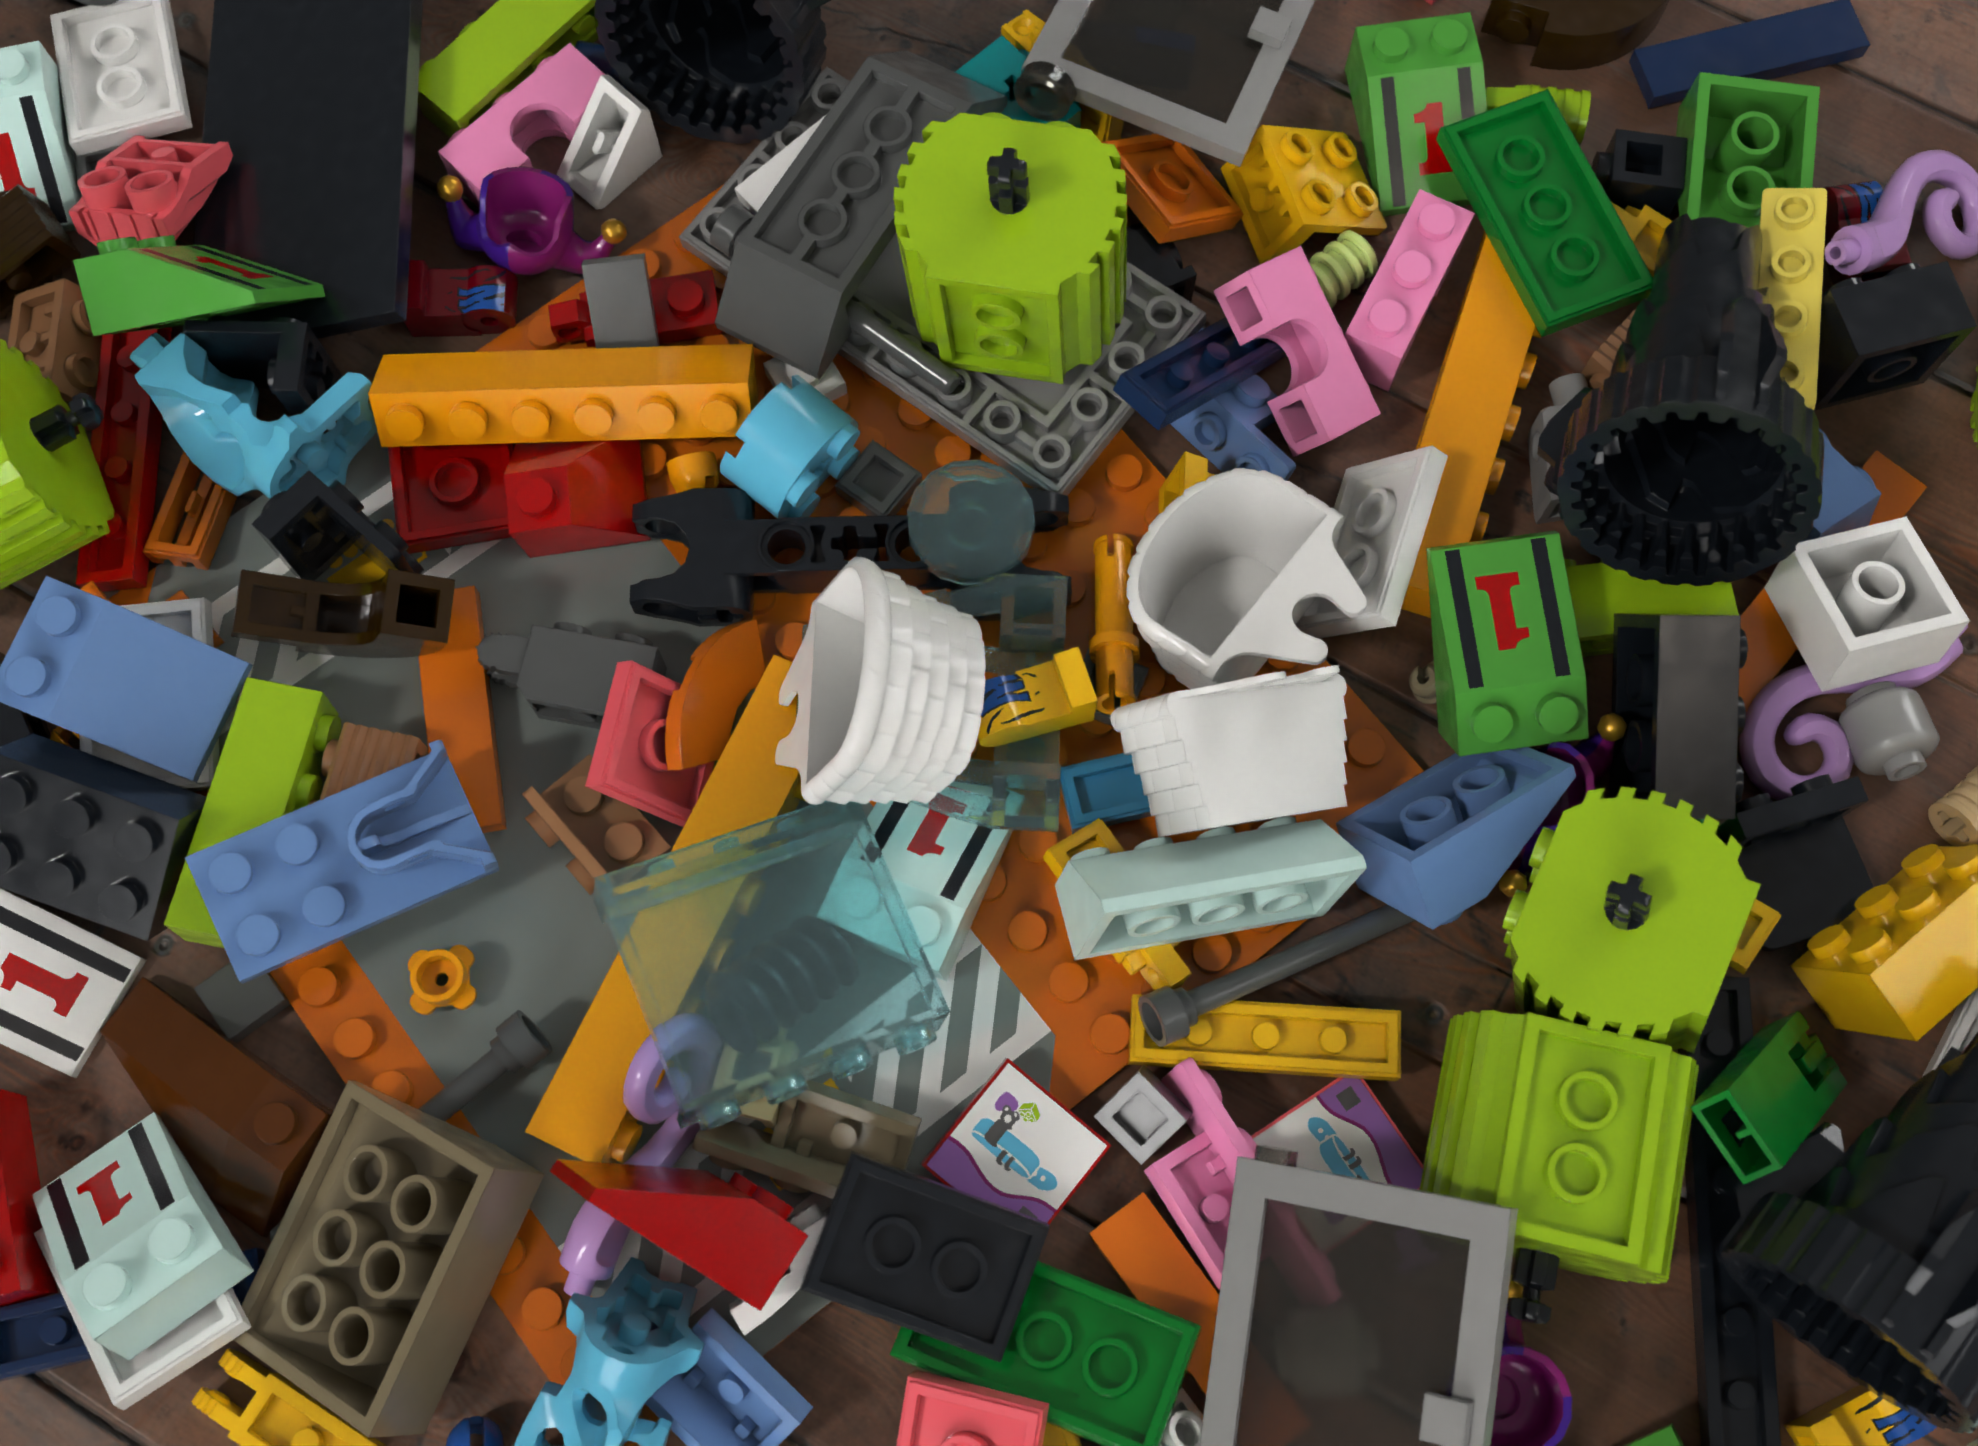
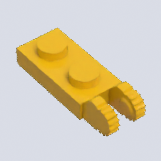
M227 1348L218 1363L225 1369L228 1375L256 1391V1394L245 1410L232 1402L222 1392L207 1387L204 1388L203 1386L191 1401L202 1413H205L209 1418L229 1430L230 1432L227 1437L240 1446H387L375 1437L368 1438L280 1373H271L270 1370L255 1362L246 1354L231 1348Z

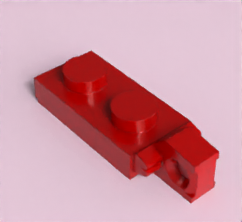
M713 270L649 279L660 344L715 336L723 333L715 324L719 302ZM586 291L579 293L580 300L573 299L548 305L551 330L558 344L585 340L587 347H596Z

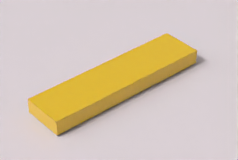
M1132 994L1128 1065L1175 1067L1180 1062L1191 1057L1199 1069L1385 1081H1397L1401 1078V1011L1234 1000L1198 1016V1022L1190 1027L1188 1036L1160 1047L1150 1038L1140 1017L1138 1000L1143 995Z

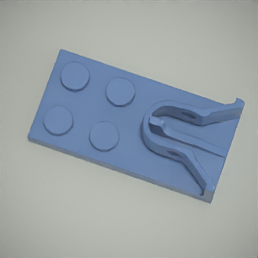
M442 740L429 743L431 752L428 755L185 857L239 982L244 984L499 871L498 862L494 853L491 852Z

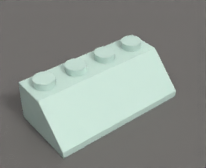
M1287 816L1267 821L1256 830L1236 833L1233 827H1219L1200 834L1196 840L1173 843L1170 837H1157L1138 844L1134 850L1110 854V850L1105 847L1087 849L1075 854L1067 862L1055 884V889L1074 960L1321 917L1328 912L1367 869L1363 855L1322 819L1297 823L1294 817Z

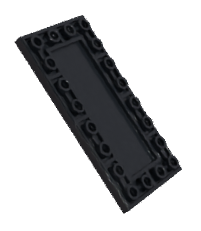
M214 0L202 143L216 144L219 141L228 142L233 158L227 172L218 179L216 186L203 207L196 213L193 245H205L323 285L325 297L231 315L229 317L240 321L268 322L274 317H289L301 322H307L318 339L406 321L423 0Z

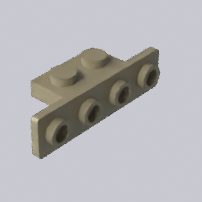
M794 1074L788 1082L773 1134L719 1115H712L696 1134L692 1148L709 1155V1159L722 1168L729 1170H744L747 1168L772 1177L775 1184L785 1190L795 1193L812 1191L833 1199L851 1150L906 1170L922 1118Z

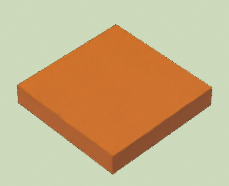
M1159 134L1101 142L1116 146L1121 157V169L1125 170L1127 205L1159 244L1233 229L1244 215L1240 207L1189 146Z

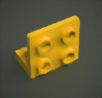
M1262 124L1256 130L1241 166L1238 167L1226 162L1220 168L1233 200L1244 214L1241 219L1260 264L1299 247L1314 232L1341 234L1344 231L1351 230L1359 235L1378 236L1387 228V224L1379 209L1378 198L1370 188L1357 158V150L1344 132Z

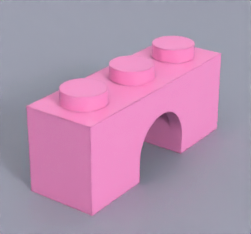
M568 43L554 56L547 57L541 61L535 71L512 91L500 95L494 101L491 108L467 128L458 130L450 137L447 144L438 151L448 175L455 176L462 181L464 187L463 194L479 208L482 181L488 174L507 167L533 168L525 152L539 139L557 136L565 138L570 142L572 141L600 75L605 74L571 43Z
M1419 189L1344 335L1362 375L1368 383L1386 391H1389L1434 296L1438 295L1461 249L1475 215L1474 212Z
M1301 246L1247 270L1214 290V294L1240 346L1259 338L1269 339L1278 344L1289 359L1291 365L1290 384L1283 394L1267 403L1293 457L1325 444L1381 414L1372 396L1370 387L1364 379L1344 337L1343 330L1338 324L1320 287L1317 276L1311 268Z

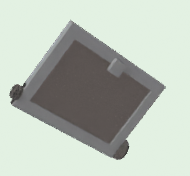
M1058 0L1022 65L1021 73L1014 85V95L1018 104L1025 112L1043 121L1062 119L1068 113L1073 101H1076L1240 167L1316 0Z
M1256 1145L1254 1158L1237 1156L1199 1446H1491L1518 1209L1297 1166L1298 1151L1286 1148Z

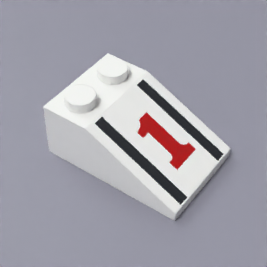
M0 888V1044L71 1077L77 1078L102 1036L100 1030L119 1008L147 960Z

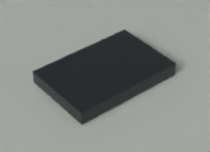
M851 1150L801 1282V1290L1001 1363L1050 1226L1047 1222Z

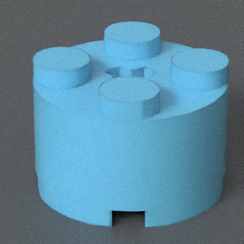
M793 375L792 389L783 382L779 383L756 405L735 434L744 444L736 458L727 451L725 452L720 464V473L738 488L745 491L753 500L777 519L809 517L821 499L815 491L830 475L836 480L841 479L858 458L860 451L853 446L860 435L858 422L802 377Z

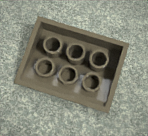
M348 1080L241 1305L252 1328L233 1340L368 1438L425 1434L545 1174L493 1143L358 1081Z

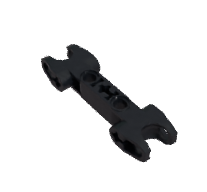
M1006 482L970 483L950 490L948 494L949 516L891 515L755 519V500L745 491L735 488H694L672 495L652 498L633 504L632 522L636 526L637 533L655 539H667L683 543L689 551L685 563L673 574L645 579L637 584L630 585V604L635 614L684 622L699 627L727 626L743 620H752L754 593H821L849 562L845 560L848 550L858 549L856 557L867 558L873 561L881 570L901 576V580L906 585L914 586L919 590L950 589V605L954 606L959 612L973 615V618L977 621H1008L1024 615L1071 605L1072 586L1070 576H1065L1055 571H1042L1026 567L1015 557L1013 547L1025 536L1053 531L1068 525L1069 499L1068 496L1059 493L1022 487ZM915 545L922 546L930 551L926 558L916 562L906 561L899 556L904 549ZM879 547L886 548L887 561H879ZM796 548L804 552L799 560L791 564H781L774 561L776 555L784 549Z

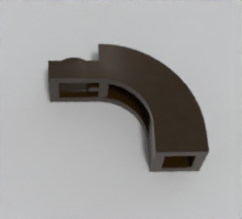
M1491 0L1481 32L1497 36L1507 42H1519L1534 46L1535 50L1530 66L1553 70L1587 69L1617 60L1638 47L1655 29L1670 0Z
M242 569L239 577L231 637L296 646L295 651L344 657L405 658L435 653L444 648L448 643L455 580L388 569L384 577L378 581L348 584L313 581Z

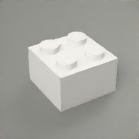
M1907 516L1799 542L1796 545V550L1778 563L1764 587L1822 692L1938 663L1970 622Z

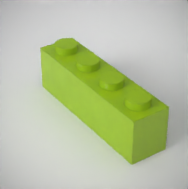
M498 0L480 18L467 24L459 36L435 58L426 61L419 68L418 105L423 115L449 137L458 130L467 128L489 110L500 95L512 91L530 76L545 58L554 56L568 43H571L574 47L578 40L594 43L598 39L596 30L598 20L595 17L596 0Z
M1564 559L1582 657L1613 653L1614 613L1739 615L1731 582L1719 581L1705 586H1693L1691 584L1667 585L1661 584L1657 580H1642L1632 577L1626 571L1615 570L1602 563V560L1600 563L1577 565L1575 560Z
M250 677L246 678L187 856L305 807L312 800H320L323 782L319 775L323 753L328 742L331 739L339 740L341 734L339 713L323 692ZM185 860L164 925L185 941L224 948Z

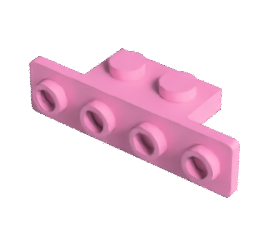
M1189 1057L1177 1064L1161 1079V1082L1192 1112L1186 1122L1196 1137L1151 1164L1144 1172L1216 1287L1220 1290L1237 1156L1260 1161V1153L1253 1138L1244 1129L1236 1126L1223 1106L1222 1094L1216 1081L1208 1072L1199 1069L1195 1061ZM1268 1199L1259 1264L1272 1256L1302 1304L1333 1305L1344 1297V1292L1337 1282L1338 1273L1332 1260L1321 1248L1314 1246L1298 1222L1299 1214L1295 1204Z

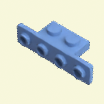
M1255 374L1170 423L1221 472L1230 471L1235 468L1255 469L1258 471L1266 470L1288 481L1296 469L1295 462L1261 432L1262 429L1276 422L1267 402L1278 396L1270 390L1268 384L1261 377Z
M711 1307L691 1329L705 1343L698 1362L688 1372L677 1374L668 1380L645 1404L659 1418L672 1421L671 1430L687 1446H779L801 1424L813 1409V1406ZM651 1322L649 1331L658 1329V1326Z

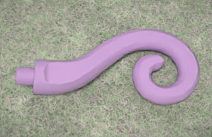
M1928 150L1914 154L1906 159L1891 175L1869 221L1842 227L1835 233L1824 251L1826 261L1833 265L1840 273L1849 276L1870 272L1889 262L1898 254L1907 239L1917 200L1927 183H1937L1946 187L1934 190L1923 203L1922 220L1928 238L1943 255L1951 259L1962 260L1978 254V174L1961 157L1945 150ZM1957 203L1963 218L1962 232L1956 227L1952 218V209L1955 208Z
M1968 624L1938 663L1824 692L1820 690L1807 664L1787 670L1772 679L1750 704L1746 712L1744 730L1738 738L1741 763L1749 780L1761 792L1769 793L1772 799L1781 800L1793 796L1790 790L1791 787L1817 776L1829 774L1833 783L1848 779L1854 761L1846 734L1837 721L1822 714L1806 713L1800 715L1787 725L1783 733L1784 739L1789 745L1798 746L1810 741L1818 744L1823 753L1821 767L1812 774L1798 775L1782 764L1776 754L1774 741L1777 728L1786 713L1805 699L1823 694L1854 693L1863 687L1877 682L1890 681L1894 682L1897 687L1903 686L1911 689L1918 687L1938 676L1963 653V646L1959 637L1968 629Z
M683 1014L671 1018L657 1027L636 1052L626 1075L623 1087V1102L630 1114L644 1123L658 1124L664 1120L666 1121L653 1137L624 1164L673 1168L703 1126L710 1112L705 1103L713 1087L724 1047V1042L718 1035L715 1026L704 1017L696 1014ZM688 1051L690 1059L688 1075L680 1070H669L655 1089L658 1078L666 1064L676 1055ZM587 1200L582 1205L570 1227L559 1258L560 1264L569 1271L563 1290L570 1296L575 1292L590 1297L596 1280L611 1278L619 1254L630 1231L628 1226Z

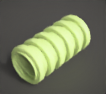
M1351 230L1342 232L1337 241L1329 242L1323 249V252H1317L1310 258L1309 263L1317 276L1320 287L1331 309L1336 305L1337 300L1346 298L1350 294L1351 289L1359 288L1364 283V278H1371L1378 271V261L1372 246L1364 237Z

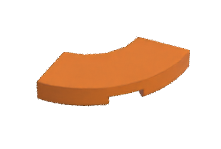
M757 619L739 621L719 629L700 644L690 656V660L693 662L686 672L680 689L673 690L668 707L665 730V754L668 771L684 770L719 760L731 737V729L737 708L748 693L757 687L765 672Z

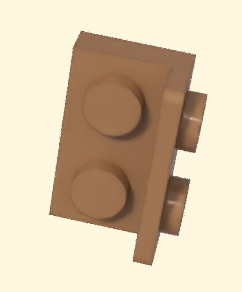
M63 278L15 294L8 349L13 346L22 352L25 361L32 360L39 366L42 376L44 378L49 377L55 383L64 401H72V397L79 393H87L95 400L102 335L93 336L80 286Z
M589 754L541 794L533 786L522 793L523 797L534 809L532 813L525 817V820L549 848L560 840L575 858L565 866L590 896L601 888L612 902L615 903L666 861L672 848L637 808L585 787L593 758Z

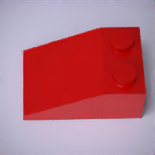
M557 1159L549 1171L588 1202L759 1311L762 1310L809 1236L787 1221L794 1210L792 1206L737 1172H734L727 1183L707 1170Z

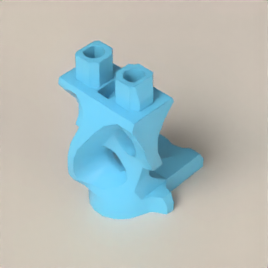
M157 332L153 333L129 357L140 369L134 375L138 384L149 394L160 411L169 431L188 458L209 479L236 496L258 490L271 499L277 493L287 491L309 470L328 487L335 480L344 485L346 483L349 463L377 432L371 404H368V392L372 383L360 373L347 372L302 414L290 417L284 414L278 420L267 422L261 421L256 417L259 390L255 383L245 379L232 378L221 373L209 362L207 351L183 333H180L170 343ZM325 430H330L326 434H323Z
M631 1257L602 1297L593 1298L574 1292L566 1309L567 1328L576 1335V1351L571 1374L564 1385L550 1381L545 1383L523 1423L514 1446H552L545 1438L546 1428H557L563 1435L564 1446H623L627 1441L636 1442L640 1446H666L672 1421L660 1418L657 1422L638 1417L645 1402L662 1385L675 1375L688 1372L701 1356L705 1343L689 1328V1316L698 1289L684 1283L662 1281L646 1270L643 1261ZM651 1322L655 1323L658 1329L649 1331Z

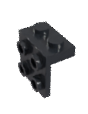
M310 470L287 491L274 495L265 504L261 515L252 523L253 527L288 569L300 579L315 581L353 544L385 573L388 569L422 574L425 571L418 561L406 551L409 546L403 538L381 519L374 524L362 512L364 509L362 503L343 484L335 480L328 487Z
M1829 774L1817 776L1791 787L1790 790L1793 796L1772 802L1769 793L1747 798L1735 804V819H1728L1718 826L1716 835L1726 845L1732 834L1742 846L1738 863L1746 879L1761 884L1755 899L1782 915L1762 946V950L1774 951L1811 939L1815 934L1827 927L1839 925L1856 910L1854 906L1855 901L1863 893L1874 887L1843 819L1845 815L1869 801L1858 776L1836 783L1832 782Z

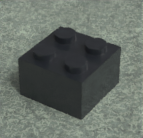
M1948 261L1921 268L1918 263H1909L1890 271L1884 277L1862 282L1861 278L1858 277L1849 278L1833 285L1824 293L1825 298L1821 304L1817 398L1814 411L1924 383L1977 327Z

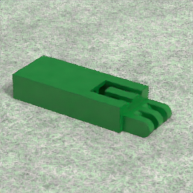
M1795 1011L1761 1028L1690 1107L1743 1185L1783 1168L1848 1084L1832 1056L1826 1057L1828 1053L1823 1048L1824 1045L1816 1033L1807 1036L1808 1022L1800 1011ZM1732 1107L1743 1122V1125L1735 1133L1739 1140L1744 1138L1739 1145L1721 1121Z

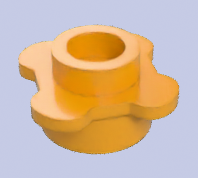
M455 945L449 951L443 949L419 950L410 957L408 970L410 971V984L414 991L410 997V1005L417 1013L430 1015L436 1008L454 1006L458 1010H466L474 1004L477 998V991L470 983V968L475 961L472 951L464 945ZM446 974L448 982L443 986H439L437 984L438 976Z

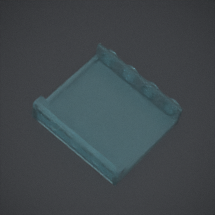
M824 801L822 804H812L595 877L594 904L602 925L609 923L679 1107L677 1121L680 1129L698 1122L701 1130H710L722 1126L742 1114L740 1109L742 1105L763 1097L767 1098L769 1105L787 1101L802 1094L809 1088L806 1081L831 1071L836 1080L852 1076L867 1069L874 1063L871 1056L896 1047L899 1055L909 1054L922 1049L937 1039L935 1032L940 1029L950 1013L860 803L849 801L844 805Z

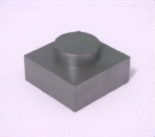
M1143 1065L1099 1108L1093 1117L1142 1165L1189 1119L1192 1112Z

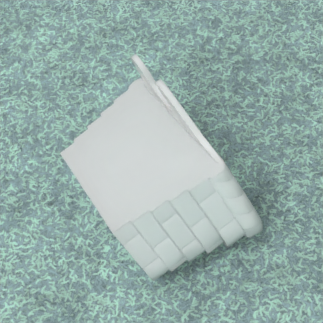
M1235 468L1208 477L1206 481L1198 482L1185 489L1183 495L1172 501L1165 508V511L1158 514L1150 523L1148 531L1142 536L1136 547L1137 553L1131 558L1127 570L1130 576L1126 587V597L1129 600L1128 609L1133 622L1138 627V631L1142 638L1151 646L1152 652L1155 653V659L1168 674L1174 675L1178 682L1189 689H1195L1254 677L1268 658L1309 665L1323 663L1328 654L1326 643L1321 639L1303 633L1296 627V623L1317 597L1330 600L1348 616L1362 614L1367 604L1365 595L1335 550V543L1339 538L1340 528L1345 520V516L1313 495L1307 494L1306 491L1292 482L1285 481L1282 477L1266 470L1258 471L1255 469Z
M854 557L841 569L812 602L810 620L805 637L779 692L780 705L788 707L797 693L799 705L796 721L790 734L781 739L777 745L775 763L781 766L796 768L799 771L801 794L805 801L814 805L822 804L824 801L844 805L849 801L867 804L869 801L883 804L896 801L907 804L911 800L927 804L937 793H940L951 784L957 775L963 772L975 748L984 704L986 680L984 675L986 669L984 642L982 641V631L978 621L973 618V615L959 612L954 606L937 602L936 598L922 594L916 587L906 585L901 580V576L881 570L873 561L867 558Z
M1339 665L1317 668L1286 676V671L1273 672L1201 688L1175 691L1116 708L1111 713L1110 720L1114 730L1121 734L1124 755H1132L1134 773L1141 777L1144 796H1148L1150 814L1155 816L1158 837L1346 807L1347 800L1344 785L1347 784L1344 763L1347 762L1344 741L1347 740L1344 719H1347L1343 696L1346 694L1347 686L1345 679L1338 674L1340 673Z

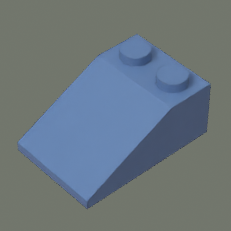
M45 576L0 666V702L197 783L253 665L105 599Z
M1529 747L1458 756L1456 753L1336 823L1340 836L1363 855L1367 869L1356 880L1357 887L1432 930L1440 925L1455 921L1462 915L1463 911L1489 895L1575 779L1576 774L1573 765Z

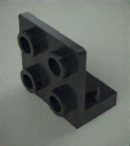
M223 315L211 316L207 320L184 321L182 333L207 351L209 362L221 373L232 378L253 381L261 389H270L290 413V416L302 414L343 377L307 322H301L289 317H274L268 322L240 321ZM325 430L323 434H326L330 430Z

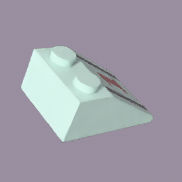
M39 40L0 48V192L11 190L19 184L49 206L66 232L76 230L68 211L80 200L82 194L77 185L78 179L74 150L70 146L58 66Z
M957 775L951 784L940 793H937L927 804L912 800L907 804L890 801L887 804L876 802L845 854L816 919L830 926L844 938L947 982L1025 802L963 775Z
M155 1112L32 1195L60 1281L89 1334L95 1342L129 1361L254 1272L162 1119Z

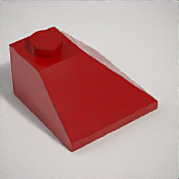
M642 440L516 443L504 474L509 535L530 558L651 540V537L637 533L636 526L632 522L633 504L647 500Z

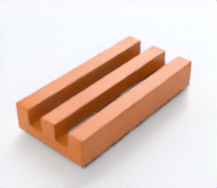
M185 452L181 456L142 552L153 563L164 564L165 559H168L174 566L186 567L189 562L197 569L209 570L238 496L223 489L205 474H203L199 487L195 491L194 487L201 470L193 464ZM186 511V519L184 521V524L182 526L176 543L173 544L172 541L177 532L183 514Z

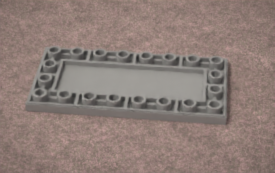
M826 67L820 73L789 124L781 131H774L771 137L761 141L681 233L679 239L686 250L727 277L732 259L711 245L710 234L718 217L729 206L739 204L749 211L738 200L734 188L824 117L850 82L829 67ZM895 233L851 298L940 360L939 349L936 344L922 341L917 330L897 233ZM1127 262L1124 314L1121 323H1115V336L1111 344H1102V356L1093 365L1079 364L1066 372L1063 384L951 368L960 374V382L951 394L945 395L853 329H851L852 333L838 354L1032 488L1067 496L1135 412L1126 401L1113 391L1120 375L1197 333L1206 323V312Z

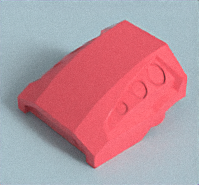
M133 136L99 160L95 170L86 173L77 181L82 197L68 211L77 233L96 247V243L127 237H136L137 241L153 237L174 235L176 241L195 214L203 207L216 186L218 179L227 172L233 158L228 142L221 141L216 144L154 140L145 139V136Z

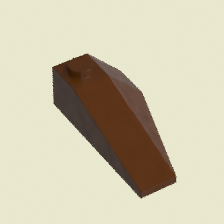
M142 977L100 1032L152 1111L162 1119L210 1199L262 1237H268L270 1230L284 1216L333 1110L242 1045L229 1040L221 1030L149 979Z

